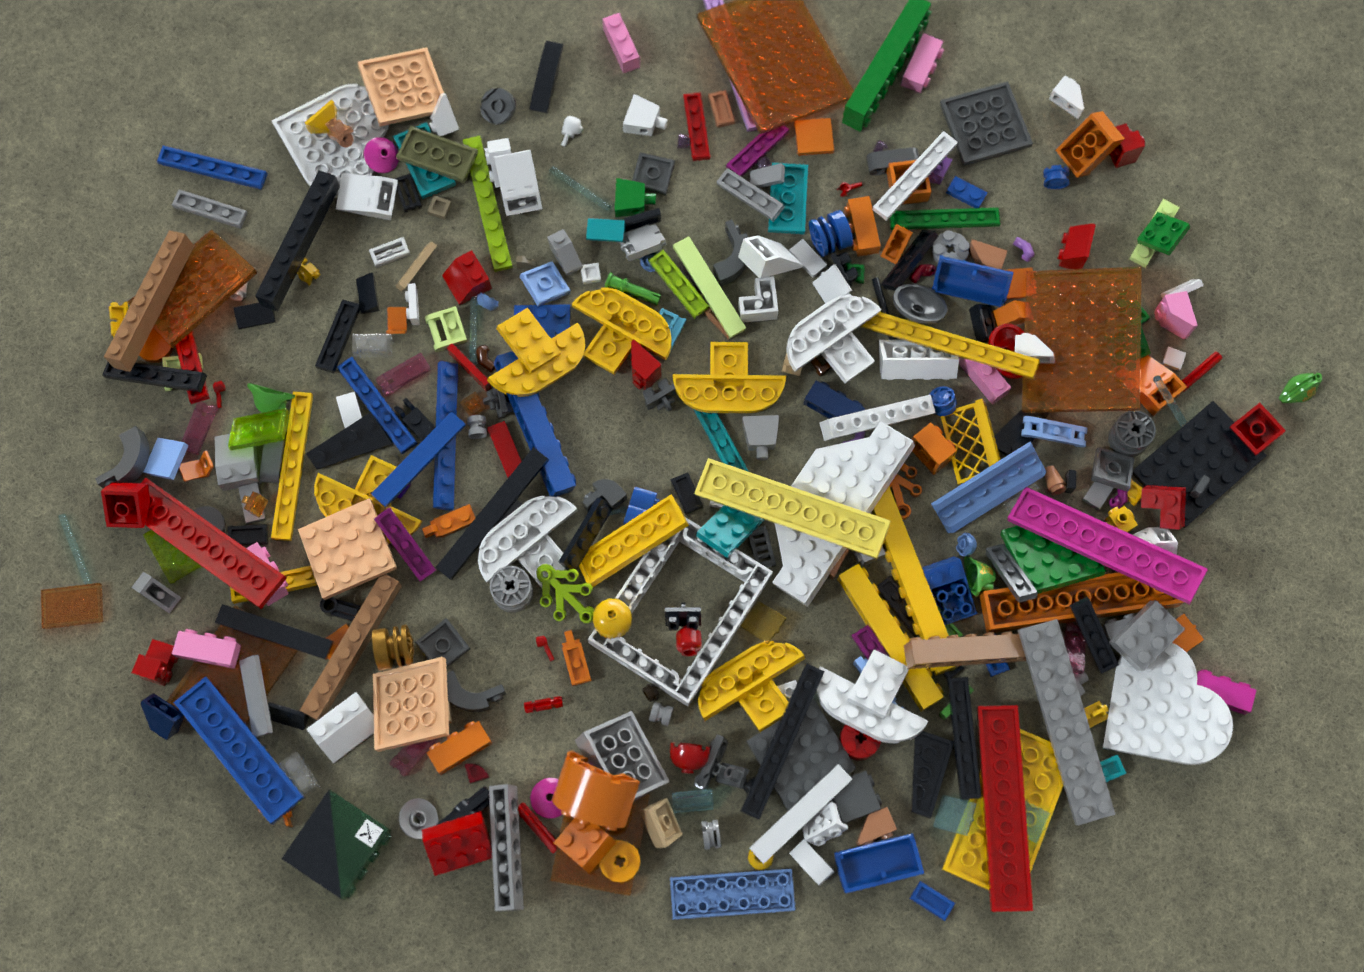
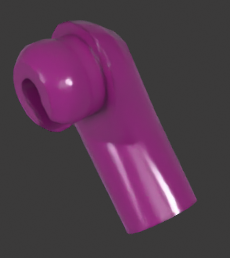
M1117 489L1118 495L1109 500V505L1112 509L1115 507L1120 509L1127 503V491Z

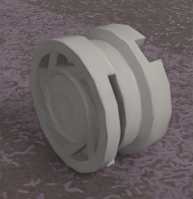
M718 819L712 820L709 823L701 821L704 849L709 850L710 847L721 848Z

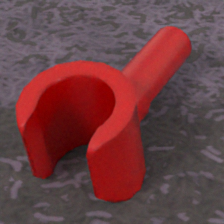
M843 182L837 191H843L840 196L845 197L850 190L861 187L862 182L852 185Z
M218 381L213 384V389L216 393L217 408H222L220 392L226 391L224 382Z
M545 636L536 637L537 647L544 646L549 660H554L547 638Z

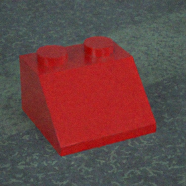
M1096 224L1070 226L1067 233H1063L1061 243L1064 245L1063 249L1059 250L1057 257L1060 260L1059 267L1079 272L1082 270L1089 258Z
M472 250L457 257L442 275L459 306L474 299L481 292L485 293L492 289L487 274Z
M633 339L631 341L632 380L638 389L645 390L652 387L662 377L661 363Z
M1260 402L1230 426L1231 430L1255 455L1267 449L1286 432L1282 425Z
M111 482L101 490L106 527H145L150 506L148 483Z

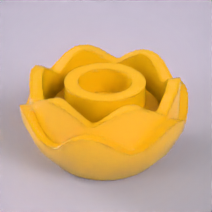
M749 850L748 862L756 870H764L771 866L773 855L763 864Z

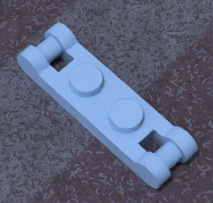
M1032 416L1023 417L1024 429H1022L1021 433L1023 437L1074 445L1075 447H1086V440L1084 439L1085 434H1087V427ZM1032 424L1036 425V430H1032Z

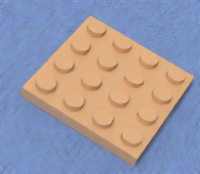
M427 48L358 61V68L379 127L431 116L440 94L444 93Z
M370 498L298 529L324 600L397 569L384 532L374 520L377 513Z
M444 657L373 674L374 750L381 752L449 736L447 668Z

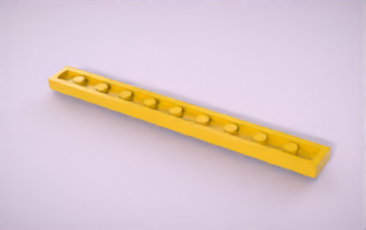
M882 312L860 326L1034 379L1040 363L1039 359Z

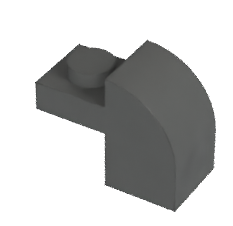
M601 479L592 483L595 491L586 494L582 502L583 507L589 512L598 497L602 498L615 510L627 500V494L616 482Z

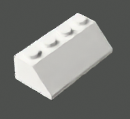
M879 340V367L882 379H957L958 356L905 340Z

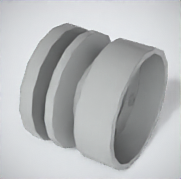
M506 566L493 574L490 580V592L494 602L500 609L516 613L524 610L530 604L533 598V588L529 576L523 569L517 566ZM508 585H510V586L514 585L515 589H514V590H512V589H509V590H508L507 586H508Z

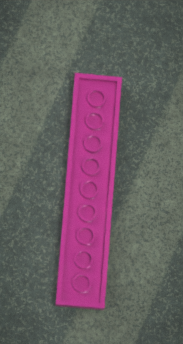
M1027 487L1022 491L1007 521L1189 605L1208 570L1203 566Z

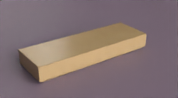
M430 242L425 246L397 283V289L402 291L406 288L437 247L435 243Z

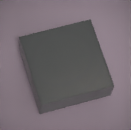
M1206 475L1201 477L1189 496L1194 499L1198 498L1208 485L1210 478Z

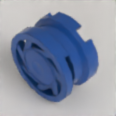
M1053 165L1051 169H1048V167L1044 169V187L1048 189H1062L1070 184L1068 167L1061 168V165Z
M941 386L930 392L935 415L946 416L955 411L957 401L955 393L951 388Z

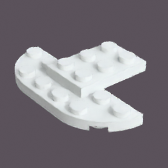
M847 294L833 298L805 317L794 327L787 341V357L794 372L820 354H822L845 384L870 367L875 360L852 332L880 313L882 309L868 298Z
M538 496L526 501L492 528L482 540L478 555L479 569L486 583L490 582L496 571L510 566L516 560L520 562L541 588L542 582L536 576L537 568L540 565L549 564L555 570H566L558 562L563 552L548 534L578 511L571 502L561 497ZM543 571V575L548 577V573Z
M873 650L856 684L822 667L819 668L825 672L816 692L821 706L833 718L878 741L886 743H899L900 741L911 740L918 736L926 727L927 720L892 703L909 671L906 665Z

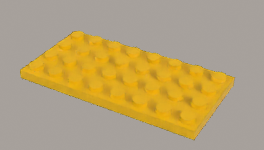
M1020 729L1031 872L1061 793L1063 782L1051 742ZM980 770L979 779L982 798L969 799L941 870L989 891Z

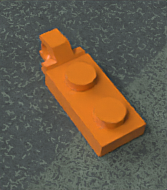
M470 504L435 518L430 521L431 525L422 528V531L426 538L436 535V538L445 537L469 527L474 521L475 515Z
M572 630L564 632L566 642L562 643V650L572 687L591 682L580 640H574Z

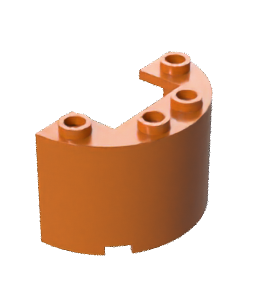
M574 751L567 752L552 798L553 804L562 810V815L578 818V822L581 824L590 825L592 823L605 826V828L616 831L617 828H624L640 781L623 773L612 775L588 764V757Z

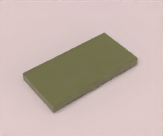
M410 126L396 158L402 162L465 183L477 157L478 150Z

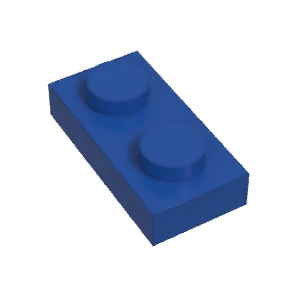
M955 176L946 194L974 208H979L987 192Z

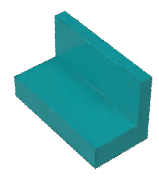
M588 218L586 240L623 242L625 220Z

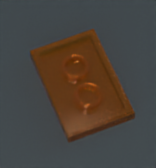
M93 583L41 590L42 628L51 629L103 622L102 584Z

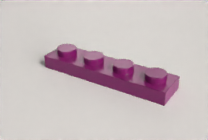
M776 118L726 164V169L728 168L742 177L789 133V129Z
M390 507L374 518L375 522L419 581H422L436 571V568Z

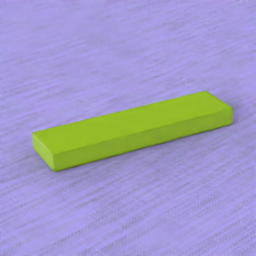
M664 250L649 260L651 266L694 319L709 308L706 301Z

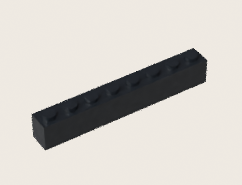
M318 170L255 295L261 306L275 311L279 310L339 190L340 185L335 175Z

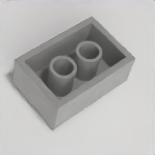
M1157 600L1149 601L1109 643L1136 671H1144L1185 628Z

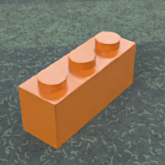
M870 196L848 199L847 206L844 207V213L846 218L849 217V226L853 235V251H856L857 257L879 253L881 245Z
M472 721L466 724L463 731L459 733L457 731L447 736L448 740L443 743L437 742L429 748L430 751L427 752V755L440 775H443L493 744L479 721L476 723Z

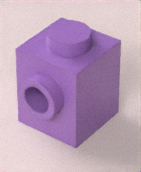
M945 157L929 175L930 183L941 184L950 168L952 159Z

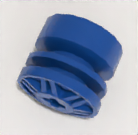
M841 210L827 214V222L822 216L818 217L817 220L809 221L810 236L821 257L827 256L828 252L830 254L835 253V246L839 250H843L853 245L849 223Z

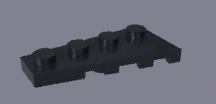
M1039 391L995 435L998 452L1008 456L1028 442L1032 443L1033 437L1021 436L1022 429H1024L1023 417L1032 416L1046 419L1057 400ZM1032 424V430H1036V425Z
M372 412L307 452L306 455L315 468L320 469L391 445L392 442Z
M922 731L915 737L911 813L931 819L954 741Z

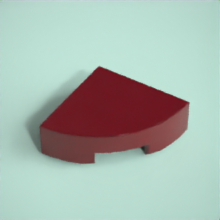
M473 763L464 764L470 784L490 778L486 770L481 766Z

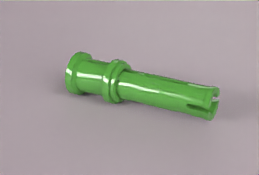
M611 272L607 277L604 287L619 290L655 305H658L661 294L632 284L627 278L616 277Z

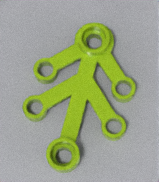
M549 564L540 565L536 571L538 580L542 582L540 605L549 607L552 604L553 599L550 596L551 584L556 589V611L553 614L556 621H562L566 617V611L564 610L565 598L579 613V618L582 622L591 623L595 609L590 606L584 607L570 592H578L588 596L593 590L590 583L562 584L557 578H566L568 581L574 582L579 577L578 571L576 569L555 570ZM543 571L548 573V577L543 575ZM569 573H574L575 578H571ZM583 587H588L589 592H585ZM544 598L549 600L548 604L543 601ZM557 612H561L563 617H558ZM584 613H587L590 618L586 619Z

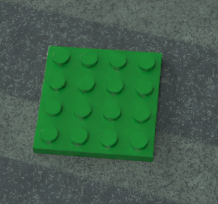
M1020 526L1001 530L1000 535L1007 549L1034 586L1037 594L1105 575V569L1102 564Z

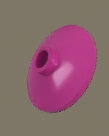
M377 137L371 139L366 144L364 159L373 171L388 173L398 165L399 160L396 158L398 150L390 140ZM381 151H384L386 153V156H383L381 154Z
M556 778L543 779L532 789L531 805L534 811L541 817L550 819L562 815V810L556 807L552 801L546 799L548 794L554 795L558 782Z

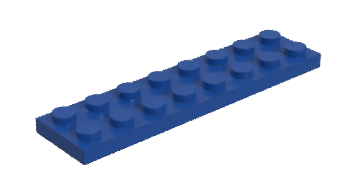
M205 676L174 702L270 824L276 823L305 798L208 677Z

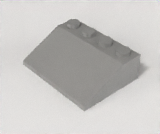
M632 711L583 732L575 740L581 754L589 758L588 764L612 775L623 773L640 781L634 801L670 782Z

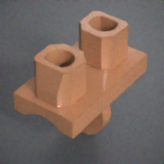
M332 118L325 124L330 130L327 134L330 139L337 141L340 146L345 148L353 144L354 140L351 133L354 130L351 126L343 124L341 120H336V118Z

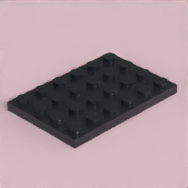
M1214 401L1209 403L1132 471V475L1144 487L1146 485L1186 488L1185 526L1183 528H1186L1267 456L1263 451L1255 455L1230 428L1235 422ZM1206 475L1210 478V481L1203 493L1196 499L1189 496L1198 480Z

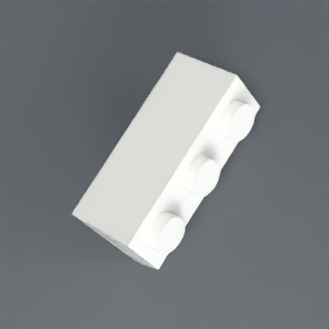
M355 692L308 727L307 731L328 758L335 763L374 734V714L360 695Z

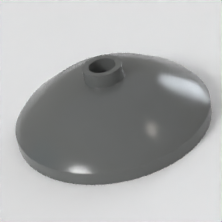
M905 284L898 287L894 292L893 303L896 309L910 321L930 325L942 321L947 314V305L944 299L938 293L925 286Z

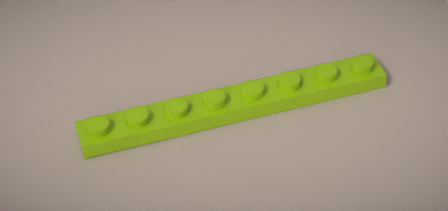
M476 136L463 139L464 145L478 150L470 172L494 271L513 268L492 182L490 181L481 137Z

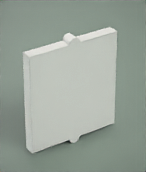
M833 264L827 271L822 272L821 276L813 282L814 287L825 304L835 297L847 295L852 291L836 264Z

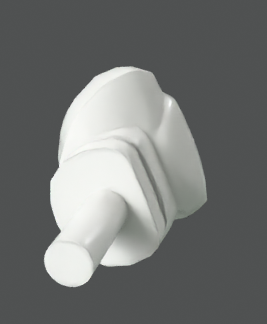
M573 116L565 118L562 128V134L565 136L561 146H566L569 137L573 138L575 134H581L583 127L578 118Z

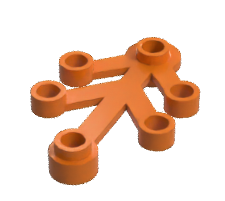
M904 463L900 468L909 479H913L917 475V469L913 466H908ZM908 470H913L915 474L909 475ZM896 474L889 487H892L898 510L906 512L905 515H901L902 520H905L910 516L911 508L908 504L904 503L900 485L909 490L910 494L914 497H918L921 494L922 487ZM913 488H918L919 493H914Z

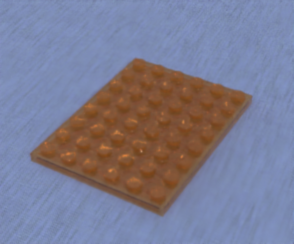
M733 0L700 12L696 16L760 134L846 102L854 92L803 0Z
M1142 267L1027 271L1025 333L1038 337L1054 353L1055 363H1039L1034 379L1023 376V413L1140 411Z

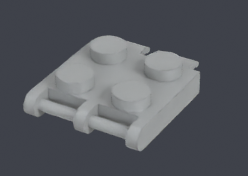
M649 224L624 233L623 242H617L621 245L622 252L626 253L628 261L640 259L645 255L658 252L667 244L657 225L650 226Z

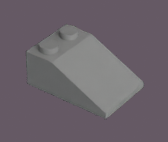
M253 429L215 437L217 482L223 491L237 489L240 486L256 482L262 484L260 482V470Z

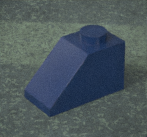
M154 693L141 701L140 705L150 730L165 740L179 732L185 717L179 709Z

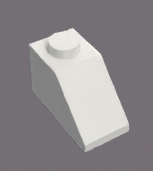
M1064 76L1053 89L1049 99L1079 119L1084 110L1080 85L1075 80Z
M445 93L440 94L430 117L432 122L429 125L433 134L436 133L438 136H443L458 130L459 127L447 95Z
M1029 333L1015 336L1016 353L1039 359L1040 363H1055L1054 353L1038 337Z

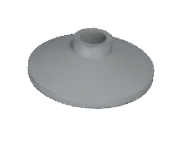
M416 798L406 802L399 813L401 829L407 836L414 839H423L422 829L435 826L438 823V814L435 807L425 799ZM414 817L418 818V824L414 822Z

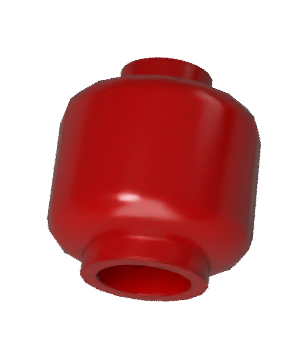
M686 625L676 633V649L683 656H695L702 648V635L699 630L687 628Z

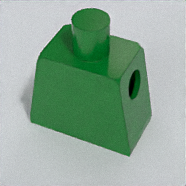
M616 178V218L645 212V204L656 205V194L645 193L644 183Z

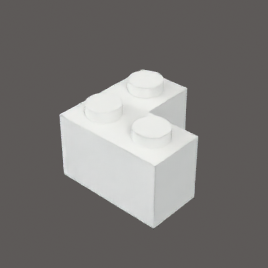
M509 138L488 141V148H485L487 165L491 164L492 171H489L490 181L495 183V188L500 187L494 157L511 153Z
M774 276L762 279L755 278V296L739 297V317L743 323L775 320L778 317Z

